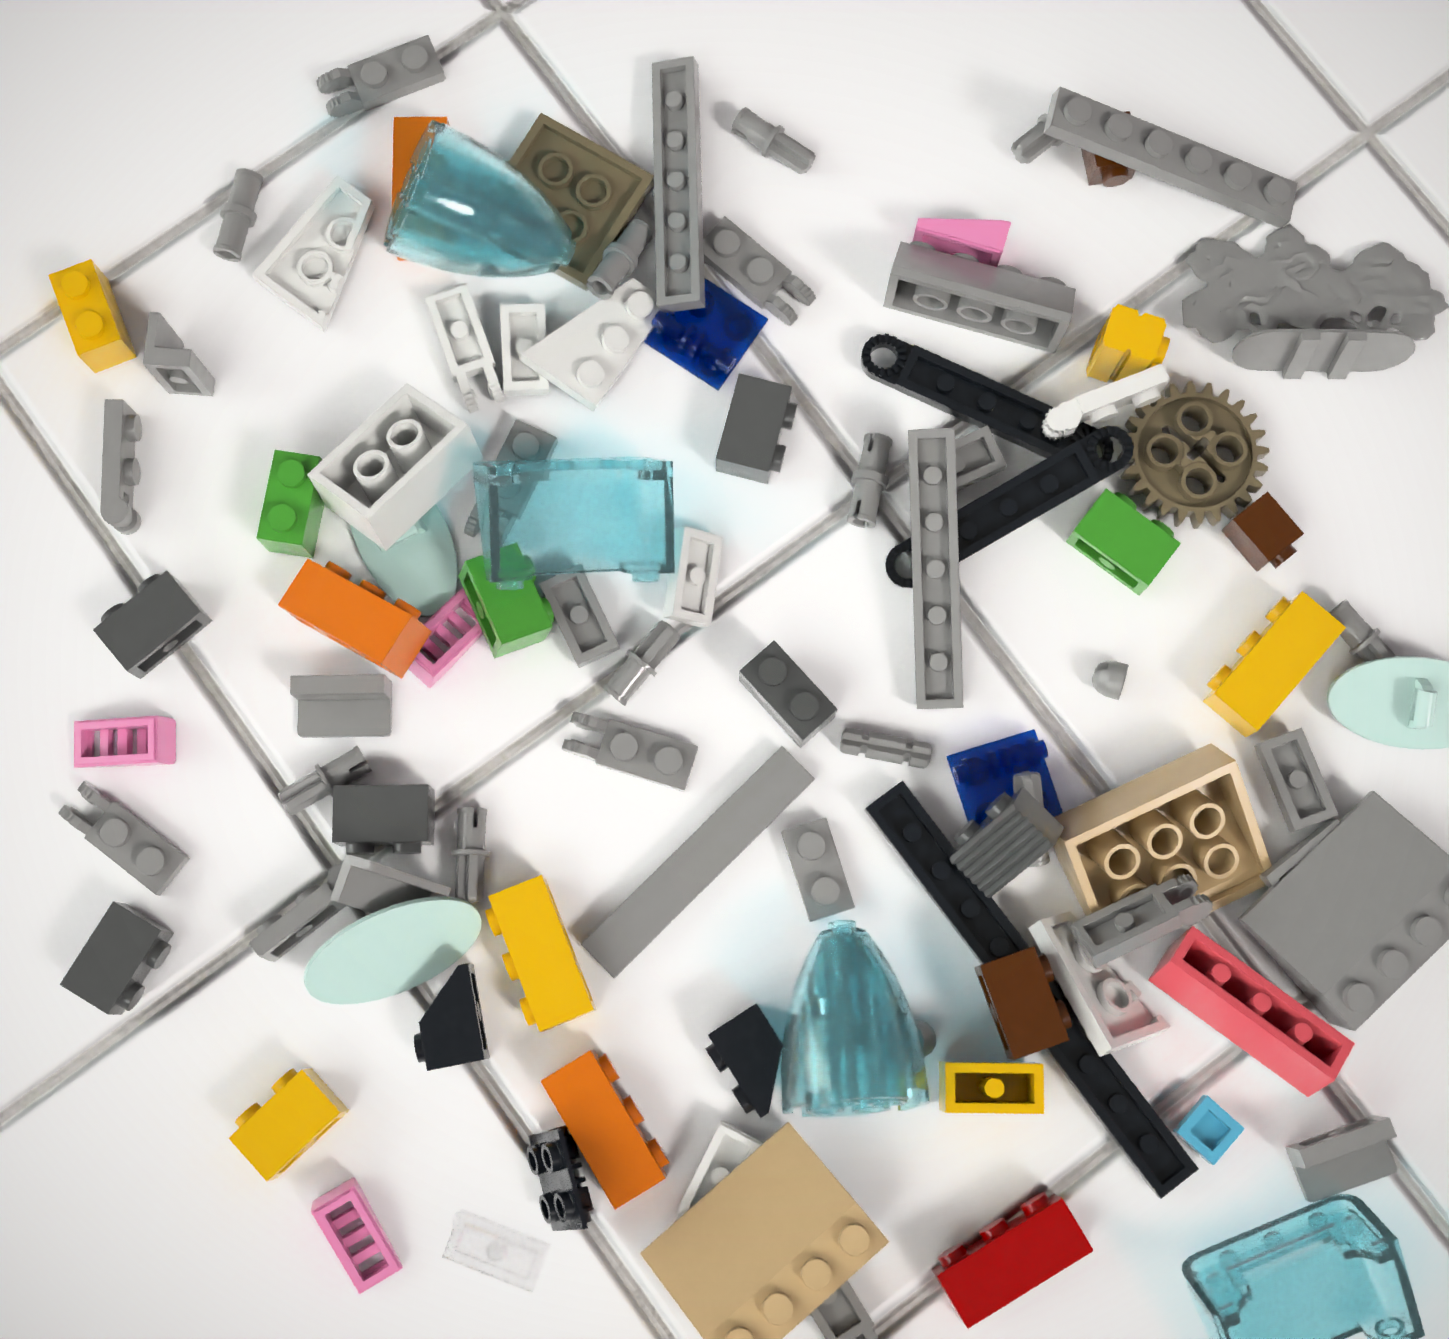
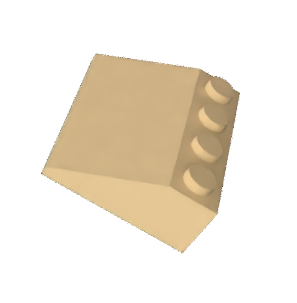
M1212 743L1054 817L1064 829L1053 848L1085 916L1155 883L1160 885L1183 874H1189L1195 879L1198 884V890L1194 896L1198 894L1207 895L1214 905L1211 911L1213 912L1265 887L1266 885L1259 875L1272 867L1237 761Z
M787 1122L642 1250L640 1255L703 1339H783L889 1243V1240L793 1126Z

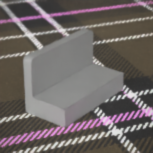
M150 312L143 365L169 394L213 397L215 378L192 349H183V341L161 313Z
M385 674L290 676V695L298 700L297 734L301 738L388 737L391 735L392 681Z
M346 854L330 900L373 913L401 902L431 897L432 892L449 897L451 887L371 860Z
M1373 1115L1285 1147L1306 1201L1311 1203L1397 1172L1396 1163L1387 1143V1140L1397 1137L1389 1117Z

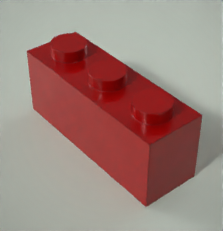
M1042 1192L1024 1202L1020 1206L1023 1213L1009 1222H1006L1004 1217L999 1218L979 1231L981 1239L967 1248L962 1243L956 1244L937 1257L940 1264L931 1270L967 1329L1094 1251L1062 1197L1056 1194L1048 1197L1045 1192Z

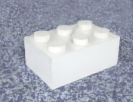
M406 382L307 475L327 508L387 551L483 459V456L467 423Z

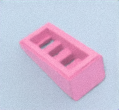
M918 218L912 242H925L933 246L936 251L950 255L956 253L969 254L977 258L980 263L997 267L1011 222L985 219Z
M461 588L424 623L432 632L421 649L435 663L432 664L419 652L409 670L429 688L438 682L483 635L464 588ZM459 607L477 622L473 627L455 612ZM446 621L463 635L460 640L443 626ZM433 634L449 648L446 653L430 640Z
M156 715L74 721V768L171 765L176 762V722L173 718ZM114 730H117V755H114ZM133 730H137V754H133ZM95 731H100V756L94 757Z
M355 1177L345 1181L312 1202L311 1213L359 1294L403 1269L399 1257ZM351 1200L354 1205L353 1207L334 1218L332 1217L331 1211ZM361 1217L364 1224L342 1236L339 1229ZM369 1235L372 1236L373 1242L353 1254L349 1250L350 1246ZM381 1251L384 1259L361 1272L358 1264Z

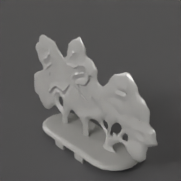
M1288 224L1266 237L1265 251L1259 257H1255L1242 249L1236 242L1205 239L1196 244L1195 251L1186 258V263L1191 267L1194 275L1198 279L1205 281L1206 287L1182 300L1183 325L1187 328H1196L1200 336L1205 337L1211 343L1223 342L1237 330H1251L1253 333L1239 340L1233 348L1232 360L1236 365L1248 370L1282 371L1283 379H1301L1305 371L1327 372V379H1346L1349 372L1382 371L1395 367L1407 361L1414 354L1416 345L1413 340H1427L1436 332L1434 325L1435 316L1449 308V304L1445 302L1444 294L1431 288L1429 273L1424 271L1418 264L1407 261L1404 254L1388 242H1382L1360 251L1346 270H1336L1331 267L1330 254L1316 244H1307L1304 235L1291 224ZM1374 307H1384L1387 311L1381 322L1373 320L1372 327L1367 325L1369 312ZM1352 311L1361 315L1360 322L1353 320L1350 315ZM1252 312L1259 314L1261 325L1252 323L1250 320ZM1394 314H1399L1400 322L1391 324L1390 318ZM1340 318L1352 323L1357 329H1320V325L1324 320ZM1279 323H1288L1296 328L1303 329H1277ZM1393 327V328L1397 329L1398 331L1387 330V329H1390V328Z

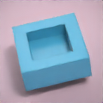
M1202 1095L1173 1129V1132L1208 1164L1214 1166L1245 1128L1208 1095Z

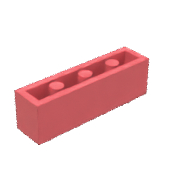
M1194 926L1186 930L1168 947L1148 979L1156 987L1307 1097L1335 1081L1355 1045L1353 1041Z

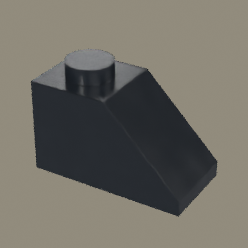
M465 963L456 967L419 1021L420 1033L414 1034V1048L418 1062H425L427 1071L490 1059L474 964Z

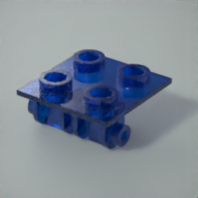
M704 278L705 307L676 312L669 311L668 313L659 310L651 323L654 329L644 343L719 391L769 319Z
M1035 729L946 756L967 822L974 819L980 824L988 817L985 813L986 809L999 795L1006 792L1011 797L1014 794L1012 779L1015 774L1022 771L1038 772L1040 774L1044 808L1053 817L1063 813L1045 758L1048 757V750L1044 740H1038Z

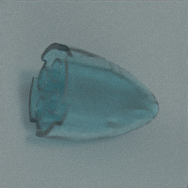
M432 120L423 132L410 159L412 165L406 174L401 191L396 194L384 235L383 245L387 247L386 252L422 266L475 277H532L556 272L560 265L567 267L573 257L576 242L571 240V229L545 194L518 168L497 152L445 123Z
M837 920L829 922L828 930L821 931L818 934L804 960L788 1009L781 1060L782 1113L792 1114L794 1109L801 1107L802 1117L836 1118L871 1116V1113L889 1111L891 1106L895 1105L898 1106V1111H909L929 1105L930 1095L926 1065L918 1029L909 1002L894 970L870 934L865 929L856 927V921Z

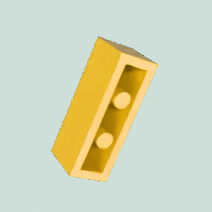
M1303 591L1291 600L1283 596L1265 615L1270 624L1264 631L1259 634L1253 630L1236 649V652L1241 655L1240 659L1232 668L1224 664L1206 684L1212 691L1203 702L1245 738L1257 732L1346 628Z
M539 875L489 895L488 898L492 907L486 909L485 914L494 936L502 934L509 952L502 954L503 962L511 981L520 979L526 997L519 999V1003L529 1026L537 1024L539 1032H544L596 1011V1006L547 879L543 875Z

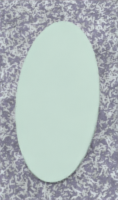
M437 504L424 514L387 551L350 525L357 549L367 569L377 584L394 602L399 598L418 609L422 613L421 617H431L456 594L458 587L456 550L450 530Z
M1417 656L1375 659L1344 671L1335 678L1328 688L1326 701L1331 714L1340 724L1363 738L1398 748L1421 750L1449 748V661Z
M446 896L413 899L380 909L353 922L327 940L309 960L304 971V985L313 998L325 1003L338 1005L372 1002L402 993L430 980L458 961L476 941L481 930V916L474 905L468 901Z

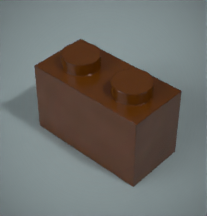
M1035 946L974 967L1007 1059L1016 1060L1070 1040L1066 1029L1072 1027L1069 1013L1061 999L1055 1001L1049 986V982L1054 981L1052 968L1044 953L1037 954Z

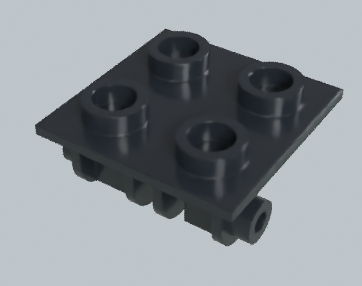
M564 1125L550 1129L547 1132L529 1135L530 1146L527 1148V1160L532 1173L535 1176H539L543 1192L539 1197V1205L545 1222L547 1224L551 1223L553 1231L587 1229V1223L592 1221L590 1211H593L594 1207L588 1186L577 1187V1184L586 1181V1177L575 1178L573 1170L583 1166L582 1162L571 1164L570 1160L580 1156L576 1142L572 1135L569 1134L567 1126Z

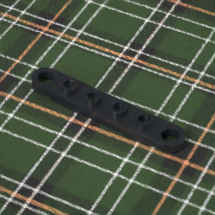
M887 333L885 335L876 334V336L869 338L863 346L860 359L861 367L869 378L979 428L988 425L992 434L1045 458L1054 455L1098 429L1082 422L1078 424L1072 436L1062 437L1060 440L1056 439L1055 441L1054 439L1049 440L1042 433L1043 428L1041 426L1043 425V420H1045L1046 413H1049V409H1053V406L915 344L913 346L897 339L894 335L890 336ZM878 348H887L895 354L896 362L890 368H878L879 366H875L874 362L871 361L870 355ZM1104 437L1098 441L1102 451L1101 459L1102 461L1110 462L1113 458L1114 444L1110 437Z
M1107 425L1101 427L958 509L959 562L1124 468L1133 456L1134 445L1131 437L1118 426ZM1114 437L1121 443L1122 455L1120 459L1115 462H1106L1098 457L1096 445L1101 438ZM910 537L892 548L885 562L886 573L889 579L895 585L897 584V586L899 585L902 588H913L912 578L901 577L896 572L895 561L900 554L911 552Z

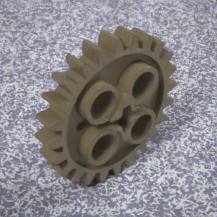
M1188 381L1183 392L1180 393L1175 384L1172 383L1166 389L1165 397L1161 394V398L1150 405L1136 408L1134 411L1138 417L1130 416L1124 426L1130 431L1128 435L1132 439L1134 449L1133 456L1128 463L1130 466L1124 470L1120 477L1122 480H1135L1136 484L1128 493L1130 496L1140 493L1146 496L1141 505L1142 510L1151 507L1153 504L1159 507L1156 520L1160 521L1169 512L1173 514L1174 527H1179L1184 519L1189 517L1193 529H1198L1203 523L1204 516H1206L1208 522L1213 527L1221 521V512L1228 519H1232L1238 513L1237 505L1245 508L1252 501L1249 493H1257L1262 488L1263 484L1255 477L1263 476L1269 467L1257 460L1264 458L1270 450L1267 447L1258 446L1256 443L1266 434V431L1251 429L1250 425L1258 416L1254 413L1243 417L1240 413L1245 404L1243 399L1233 405L1227 402L1230 390L1225 389L1219 397L1212 396V383L1208 382L1201 393H1197L1193 381ZM1188 416L1195 419L1200 426V431L1188 430L1183 425L1181 417ZM1162 428L1169 429L1170 434L1163 433ZM1216 447L1228 448L1233 454L1234 462H1226L1220 459L1217 455ZM1151 448H1162L1170 457V463L1164 464L1156 461L1152 456ZM1192 449L1199 454L1194 460H1191L1186 455ZM1122 452L1117 457V460L1120 459ZM1217 476H1222L1224 482H1219ZM1186 478L1199 480L1204 487V494L1191 492L1186 485Z

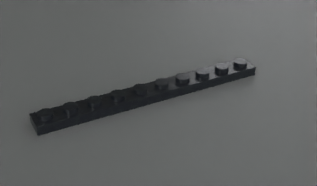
M903 780L864 809L980 964L1029 948V945L992 897H985L984 891H979L977 885L972 884L970 878L965 877L963 871L958 870L957 865L951 863L950 856L955 848ZM1054 979V981L1049 982L1050 989L1055 1001L1061 999L1064 1002L1072 1027L1066 1029L1069 1041L1045 1050L1156 1197L1162 1199L1199 1170V1168L1113 1055L1109 1053L1099 1057L1068 999L1064 996L1061 987Z

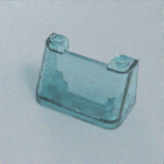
M649 456L473 462V481L486 580L491 583L496 582V589H523L524 580L533 579V576L621 571L632 574L633 582L660 581V574L675 573L673 461Z
M1337 1194L1324 1198L1200 1250L1189 1256L1182 1265L1181 1270L1188 1291L1209 1339H1346L1360 1332L1367 1339H1419L1425 1336L1398 1238L1360 1198L1354 1195Z

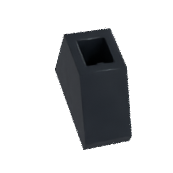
M755 1003L708 1034L712 1044L705 1049L720 1073L729 1068L739 1085L731 1089L745 1113L748 1114L755 1109L761 1119L770 1110L783 1044L758 1004Z

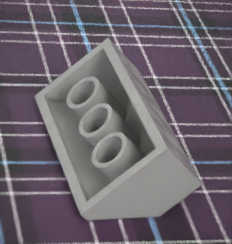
M901 241L891 269L883 307L1055 354L1071 322L1076 289L1066 286L1063 281L1054 277H1041L1039 279L1024 275L1013 266L998 265L994 267L980 263L977 258L969 254L956 253L950 255L936 251L933 246L925 242L914 241L906 243Z

